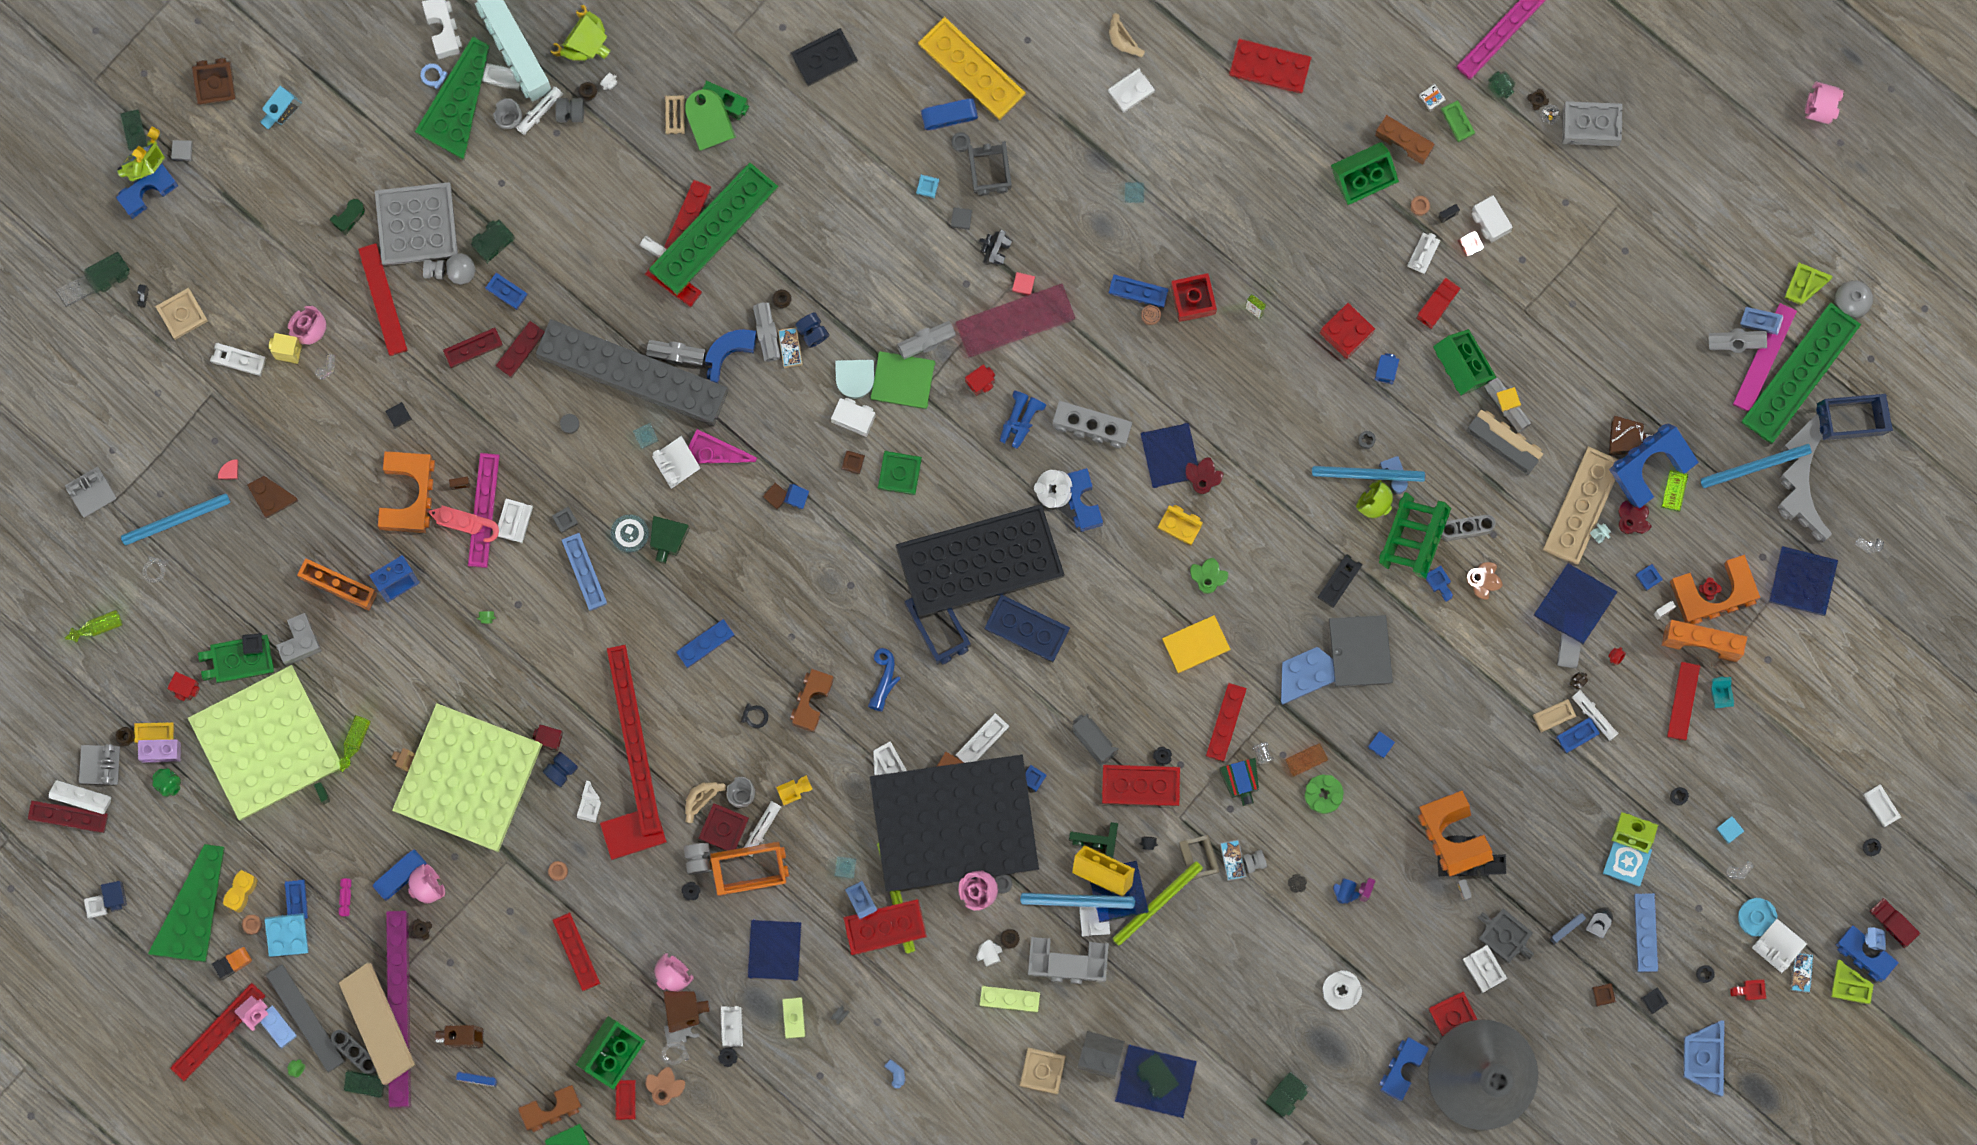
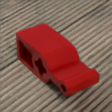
M1445 277L1418 313L1416 319L1432 329L1461 288Z

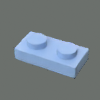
M1868 928V933L1865 935L1868 947L1877 951H1886L1885 931L1878 928Z
M273 1005L266 1010L268 1015L260 1022L277 1044L283 1048L296 1038L297 1035Z

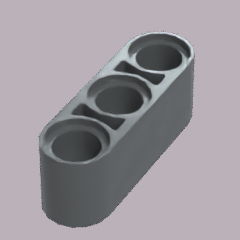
M336 1030L332 1033L331 1042L362 1072L368 1075L377 1072L375 1066L369 1071L365 1070V1062L372 1059L369 1052L344 1030ZM339 1034H344L346 1037L343 1044H337L336 1037ZM354 1047H358L360 1050L357 1057H351L350 1051Z

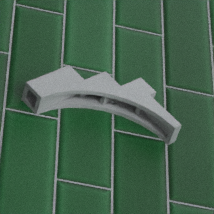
M1816 414L1782 448L1783 451L1809 444L1812 453L1793 459L1795 463L1780 477L1782 485L1793 492L1777 508L1785 519L1789 518L1792 520L1797 516L1800 524L1813 531L1812 535L1817 540L1825 542L1832 533L1822 522L1814 507L1809 485L1810 464L1814 451L1822 438L1819 416Z

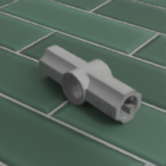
M758 303L753 306L764 362L776 361L780 359V352L769 303Z
M947 321L934 328L920 330L915 336L898 343L897 347L905 360L920 352L926 353L934 350L938 344L956 337L952 324Z
M1737 328L1727 333H1709V350H1732L1735 353H1741L1745 349L1767 348V331L1745 332Z
M649 340L646 356L666 360L668 363L677 365L685 363L703 366L706 350L688 347L679 342L665 343Z
M1498 377L1484 387L1495 402L1498 412L1502 417H1506L1516 433L1523 431L1531 425V422L1520 409V406L1502 412L1496 393L1507 389Z

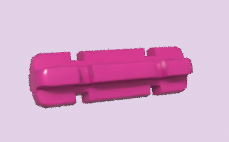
M348 878L340 880L342 889H340L339 905H341L339 916L342 917L350 915L348 906H350L351 890L349 889L352 881Z

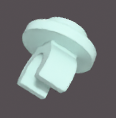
M1597 523L1596 525L1599 528L1590 532L1598 544L1605 539V536L1608 539L1610 538L1609 533L1611 531L1604 523L1602 525Z

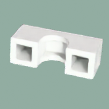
M445 0L423 1L422 4L428 24L441 23L444 26L443 31L439 35L432 36L438 59L460 54L459 47H462L460 37H455L454 30L457 27L454 18L450 19L449 12H452L450 2Z

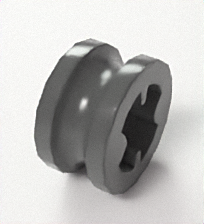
M1370 431L1362 432L1358 439L1359 445L1364 449H1370L1376 441L1375 435ZM1364 435H1367L1368 438H1372V441H1370V445H1367L1366 442H1362V439H1364Z
M841 1006L832 1015L831 1019H835L836 1024L839 1025L848 1015L849 1011H845L844 1006Z

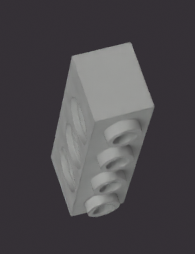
M1059 401L1052 426L1060 432L1068 430L1074 432L1075 436L1081 438L1085 436L1092 437V440L1095 442L1103 443L1105 441L1109 442L1112 447L1121 448V446L1126 447L1132 422ZM1073 416L1077 417L1079 420V422L1074 425L1070 424L1068 421V419ZM1089 422H1094L1097 428L1090 430L1086 425ZM1112 427L1115 429V434L1107 435L1105 429Z

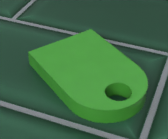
M701 89L688 97L685 111L700 150L736 137L723 101L716 92L709 89ZM698 94L705 96V104L701 105L697 102Z

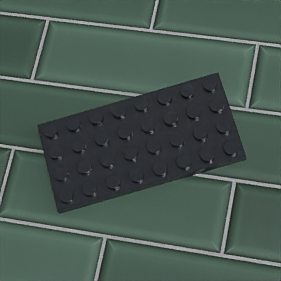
M1042 504L898 543L895 546L918 618L1065 576Z

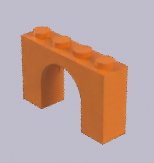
M385 451L384 473L407 475L414 478L419 484V496L414 504L404 509L379 508L378 528L387 531L426 533V528L430 526V517L427 516L428 509H431L432 498H429V491L433 490L431 472L435 471V460H432L430 454Z
M1745 555L1727 560L1724 563L1731 582V594L1726 601L1721 603L1707 602L1699 595L1691 572L1672 578L1670 584L1685 623L1697 625L1702 623L1704 618L1709 617L1712 620L1720 617L1722 612L1727 611L1730 614L1738 611L1740 606L1745 605L1748 608L1757 604L1756 601L1760 599V595Z
M1671 620L1665 627L1661 646L1679 650L1683 646L1707 648L1718 652L1719 659L1738 662L1744 655L1747 636Z
M1463 791L1419 807L1421 815H1418L1420 824L1426 827V836L1429 841H1433V850L1436 856L1440 855L1441 867L1443 871L1447 870L1449 876L1493 860L1492 849L1485 835L1462 843L1450 842L1442 836L1444 829L1448 825L1471 816L1470 805Z

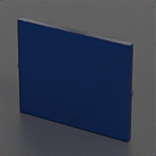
M1568 563L1534 613V616L1584 645L1616 596L1617 591Z
M1128 1045L1123 1070L1120 1073L1121 1079L1115 1102L1184 1118L1189 1093L1192 1090L1191 1084L1197 1061Z

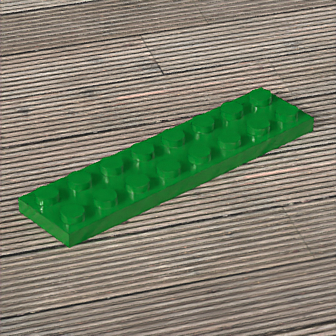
M749 162L649 268V271L678 295L778 189V186Z
M1830 302L1741 423L1772 445L1862 324Z

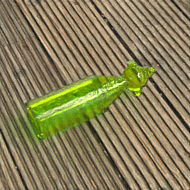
M116 609L88 620L79 630L71 628L65 639L73 640L76 643L80 636H97L123 626V623Z
M358 715L354 716L343 743L344 757L339 761L340 772L349 768L351 765L350 758L360 750L370 726V720Z

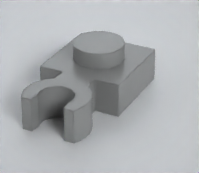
M698 1025L673 1033H669L668 1026H664L667 1046L686 1043L687 1036L698 1038L700 1036L699 1033H691V1029Z

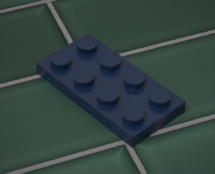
M1001 595L984 630L1054 663L1070 627Z

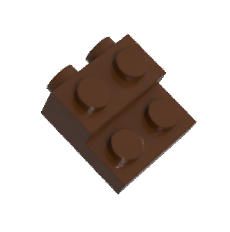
M226 58L215 59V63H208L207 60L197 61L196 65L192 66L198 104L236 99L231 61H226Z

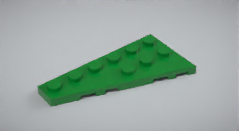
M475 37L471 38L415 130V133L462 160H465L490 48L488 44Z
M204 844L148 955L207 962L225 847Z

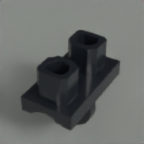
M995 231L993 236L987 234L986 239L980 238L978 243L982 245L981 252L986 253L983 263L987 265L992 263L999 266L1003 264L1005 256L998 253L1000 247L1007 250L1012 243V240L1005 235V231Z

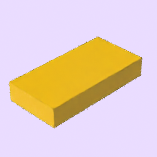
M134 723V743H138V740H174V723Z

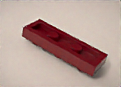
M529 321L496 364V367L512 378L540 342L545 331Z
M494 327L444 349L443 352L450 368H453L502 347L503 344Z

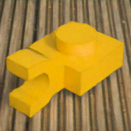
M807 775L800 778L798 783L792 780L776 787L783 805L800 799V793L813 790Z

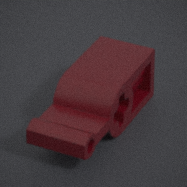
M1882 898L1869 911L1903 948H1906L1921 934L1885 898Z

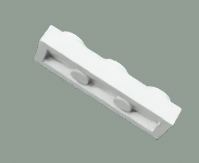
M995 713L956 754V757L964 763L978 761L1009 728V725Z
M57 780L49 792V798L101 814L105 813L111 803L110 796Z

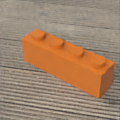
M306 558L297 574L299 579L368 611L377 596V592L374 589Z

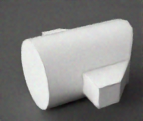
M987 940L979 945L976 958L978 961L984 960L986 967L1000 962L998 954L1003 951L1001 947L994 944L991 940Z

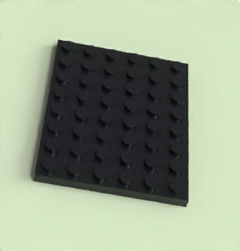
M1023 754L869 776L885 892L957 882L973 871H984L991 876L1039 870Z

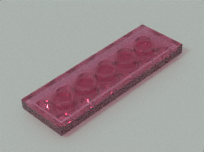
M1061 283L956 321L955 324L968 358L1073 321L1075 320V315L1064 286Z

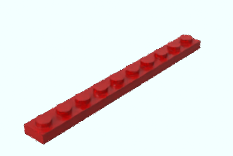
M626 645L607 648L642 835L659 833L662 830Z

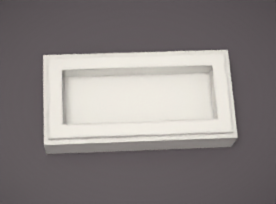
M486 64L482 82L515 90L520 89L519 83L521 81L517 82L511 68Z
M1881 784L1863 795L1883 827L1901 818Z

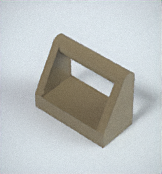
M1209 835L1179 842L1186 870L1194 863L1189 845L1203 842L1211 868L1209 871L1198 873L1190 881L1220 872Z

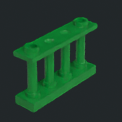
M1404 492L1403 497L1399 501V508L1385 547L1380 553L1379 563L1386 569L1390 568L1391 563L1412 567L1413 572L1418 577L1426 579L1452 508L1446 502L1439 500L1435 507L1415 503L1414 498L1409 493ZM1410 510L1432 514L1430 523L1426 525L1407 520ZM1404 527L1426 532L1424 541L1417 542L1401 538ZM1402 545L1419 550L1417 559L1412 560L1394 555L1397 546Z

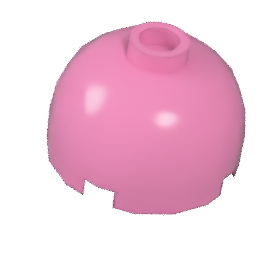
M314 306L304 307L306 310L302 312L298 310L288 323L289 335L297 337L301 344L310 345L319 341L326 331V320L323 314Z
M422 864L416 868L409 877V894L420 902L432 903L445 896V889L443 884L439 886L436 879L440 877L428 864Z
M973 871L966 874L959 882V896L961 900L964 899L969 909H985L993 904L997 898L998 886L995 879L989 873Z
M665 953L655 966L654 971L655 977L658 980L657 985L662 990H683L693 981V975L688 976L686 972L689 969L672 955L669 958L667 957L668 953Z

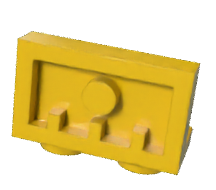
M1169 505L1158 529L1192 546L1203 524L1200 521L1201 518L1194 514L1188 515L1184 513V510L1177 505H1173V507Z

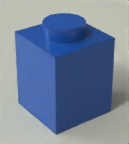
M1381 354L1374 380L1393 385L1399 359L1393 354Z

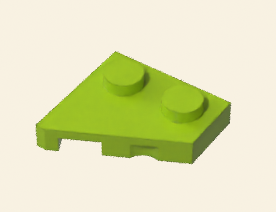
M1798 263L1784 299L1803 305L1831 281L1833 276Z
M1837 960L1831 997L1871 1004L1874 985L1861 977L1855 970L1845 965L1843 961Z

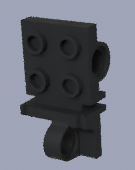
M1455 835L1444 838L1453 843H1462L1474 839L1476 836ZM1506 854L1493 855L1492 861L1453 876H1478V870H1480L1482 876L1507 874ZM1438 855V876L1452 877L1449 876L1447 870L1443 871L1440 864L1441 857Z

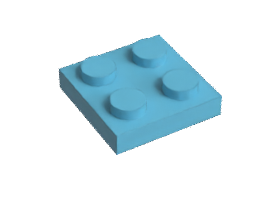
M304 914L265 917L269 957L309 952Z

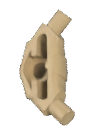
M1113 14L1109 30L1112 45L1122 52L1143 57L1145 51L1138 48V45L1120 21L1119 14Z
M703 782L693 787L686 798V822L693 823L694 815L717 792L726 790L725 784Z

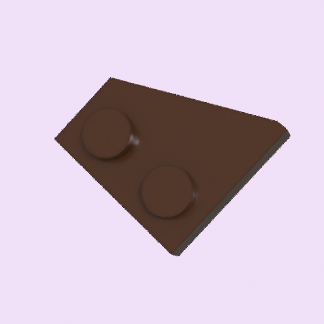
M265 476L247 485L266 519L298 502L297 497Z

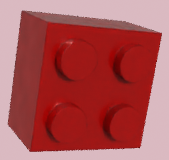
M1209 273L1171 281V291L1179 322L1216 314L1217 307Z
M1347 303L1321 328L1320 334L1347 360L1374 334L1375 328L1356 309Z

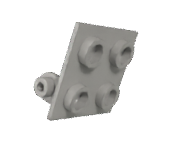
M98 466L65 485L68 494L72 497L83 518L117 499Z
M105 744V746L81 745L79 784L118 785L120 746Z

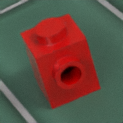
M983 364L966 376L965 382L973 393L978 396L983 391L987 393L994 387L995 374L990 367L986 368Z
M175 671L167 689L175 694V698L181 701H185V699L191 701L193 697L197 696L200 687H198L199 683L196 680Z

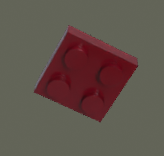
M713 803L698 839L725 851L737 849L749 817Z

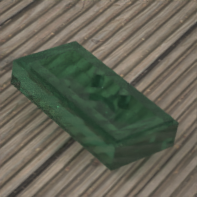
M139 109L121 113L120 116L129 151L137 149L138 146L141 148L146 147L147 140Z
M348 1070L345 1075L344 1091L382 1098L384 1084H382L379 1076Z

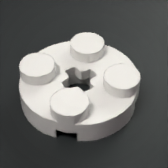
M1048 470L1041 474L1034 485V491L1044 506L1048 508L1062 507L1071 498L1070 487H1072V482L1065 472ZM1052 485H1056V486H1057V487L1055 488L1056 493H1055V492H1052V490H1051Z
M1338 971L1331 974L1323 984L1324 1000L1334 1009H1350L1361 998L1362 988L1360 982L1354 974L1348 971ZM1344 985L1346 986L1345 990L1348 992L1340 996L1337 987L1341 988Z

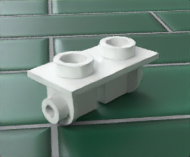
M1422 234L1408 263V267L1425 274L1440 240L1435 238L1434 234Z

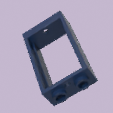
M1886 394L1828 398L1816 403V413L1819 416L1820 433L1823 440L1879 436L1893 431ZM1872 404L1876 429L1845 432L1833 431L1829 407Z
M912 597L904 601L936 664L941 663L944 665L952 660V656L956 654L961 656L969 651L968 648L971 647V643L952 609L946 611L963 643L938 655L914 610Z

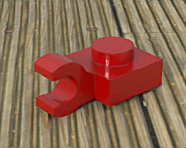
M1764 979L1744 981V987L1730 988L1731 996L1745 995L1746 1001L1766 999Z

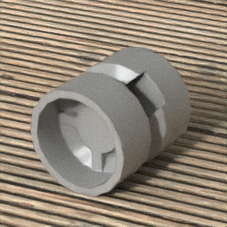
M708 843L692 844L684 847L685 858L688 859L686 863L687 874H702L712 871L711 860L707 858L710 855Z

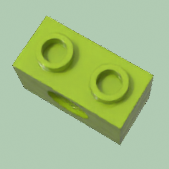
M1621 812L1616 822L1612 841L1648 853L1654 842L1658 825Z

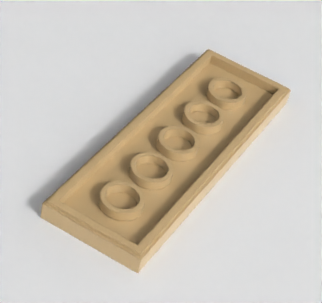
M1589 446L1587 447L1543 551L1578 566L1591 537L1590 532L1594 530L1615 482V478L1609 469L1618 459Z
M366 963L339 982V985L382 1084L387 1085L413 1067L415 1063L371 963Z

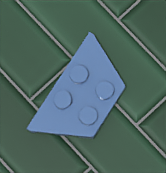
M1316 647L1282 662L1281 704L1284 705L1335 682L1333 659Z
M1719 1021L1684 1038V1077L1718 1096H1723L1724 1021Z

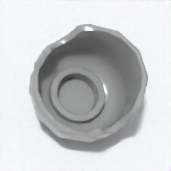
M502 99L496 103V111L493 113L496 124L502 129H513L520 123L522 112L520 106L514 100Z
M458 253L448 259L446 263L447 275L453 283L462 285L472 280L475 274V266L469 256Z
M735 777L734 781L727 786L726 797L731 805L741 808L752 803L756 791L749 779Z

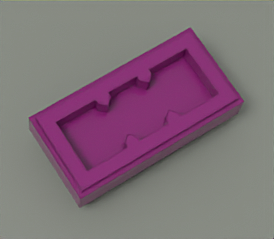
M1368 878L1365 883L1362 882L1358 892L1361 894L1359 900L1367 902L1370 898L1376 882L1374 879Z

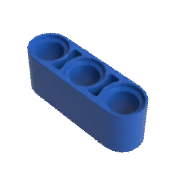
M964 99L921 110L925 130H934L970 122L978 118L974 99Z
M414 849L380 877L372 887L386 901L409 882V877L416 868L428 863Z

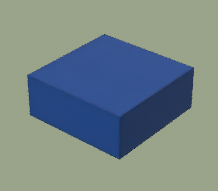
M790 484L784 502L803 509L809 491Z
M1653 564L1636 574V577L1646 591L1663 580Z
M1379 731L1368 748L1384 759L1395 742Z
M1030 765L1025 772L1027 787L1037 792L1047 775Z

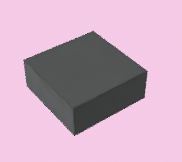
M953 207L951 227L970 230L972 210Z
M569 506L552 515L561 533L578 525Z

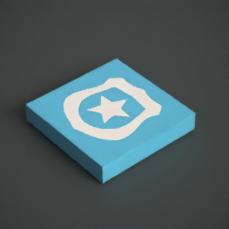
M1613 841L1603 874L1640 887L1652 849L1645 853Z

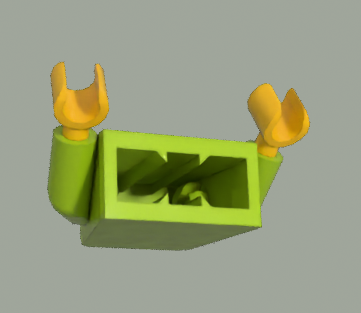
M581 5V9L584 12L579 13L576 11L580 19L562 44L564 48L558 43H554L553 45L558 48V51L550 52L554 56L558 57L561 55L571 60L585 61L592 59L595 54L605 59L610 53V49L603 45L607 36L602 21L590 11L588 12L585 5Z
M152 126L147 134L152 139L148 140L147 146L144 148L138 146L126 158L123 164L118 167L117 171L120 177L124 178L127 176L130 181H135L153 174L165 159L156 142L160 134L158 129Z

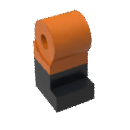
M242 947L230 955L213 962L212 966L219 978L224 980L252 962V959L245 947Z

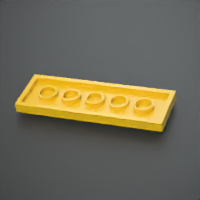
M946 17L918 42V45L999 121L1026 95L1024 90Z

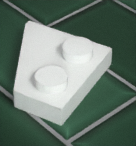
M891 741L874 750V775L907 771Z

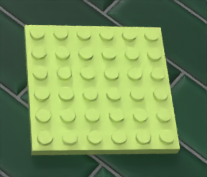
M292 665L188 718L239 821L344 768Z
M436 703L392 811L499 852L543 744Z

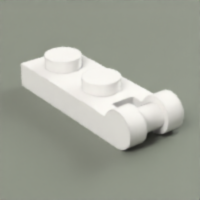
M215 343L214 356H211L210 362L261 376L266 357ZM223 352L227 353L225 359L221 358Z

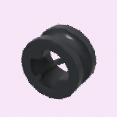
M1682 787L1675 788L1670 795L1671 801L1675 805L1685 804L1689 798L1688 791ZM1677 791H1679L1680 794H1684L1685 797L1682 798L1683 801L1675 799Z
M1874 838L1868 839L1863 844L1864 853L1870 857L1879 854L1882 848L1880 841ZM1875 843L1877 850L1870 852L1868 850L1870 848H1867V845Z
M1708 965L1699 967L1696 972L1697 979L1702 983L1711 982L1715 977L1714 969ZM1702 969L1710 972V976H1707L1709 979L1705 980V977H1701L1700 974L1704 972Z

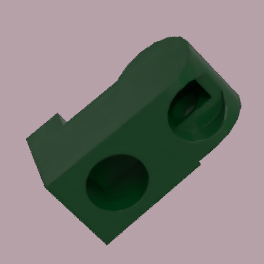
M351 199L347 204V208L339 217L334 214L329 220L332 225L344 235H347L364 215V205L359 199Z

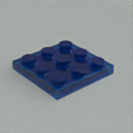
M1782 546L1768 602L1825 616L1838 560Z

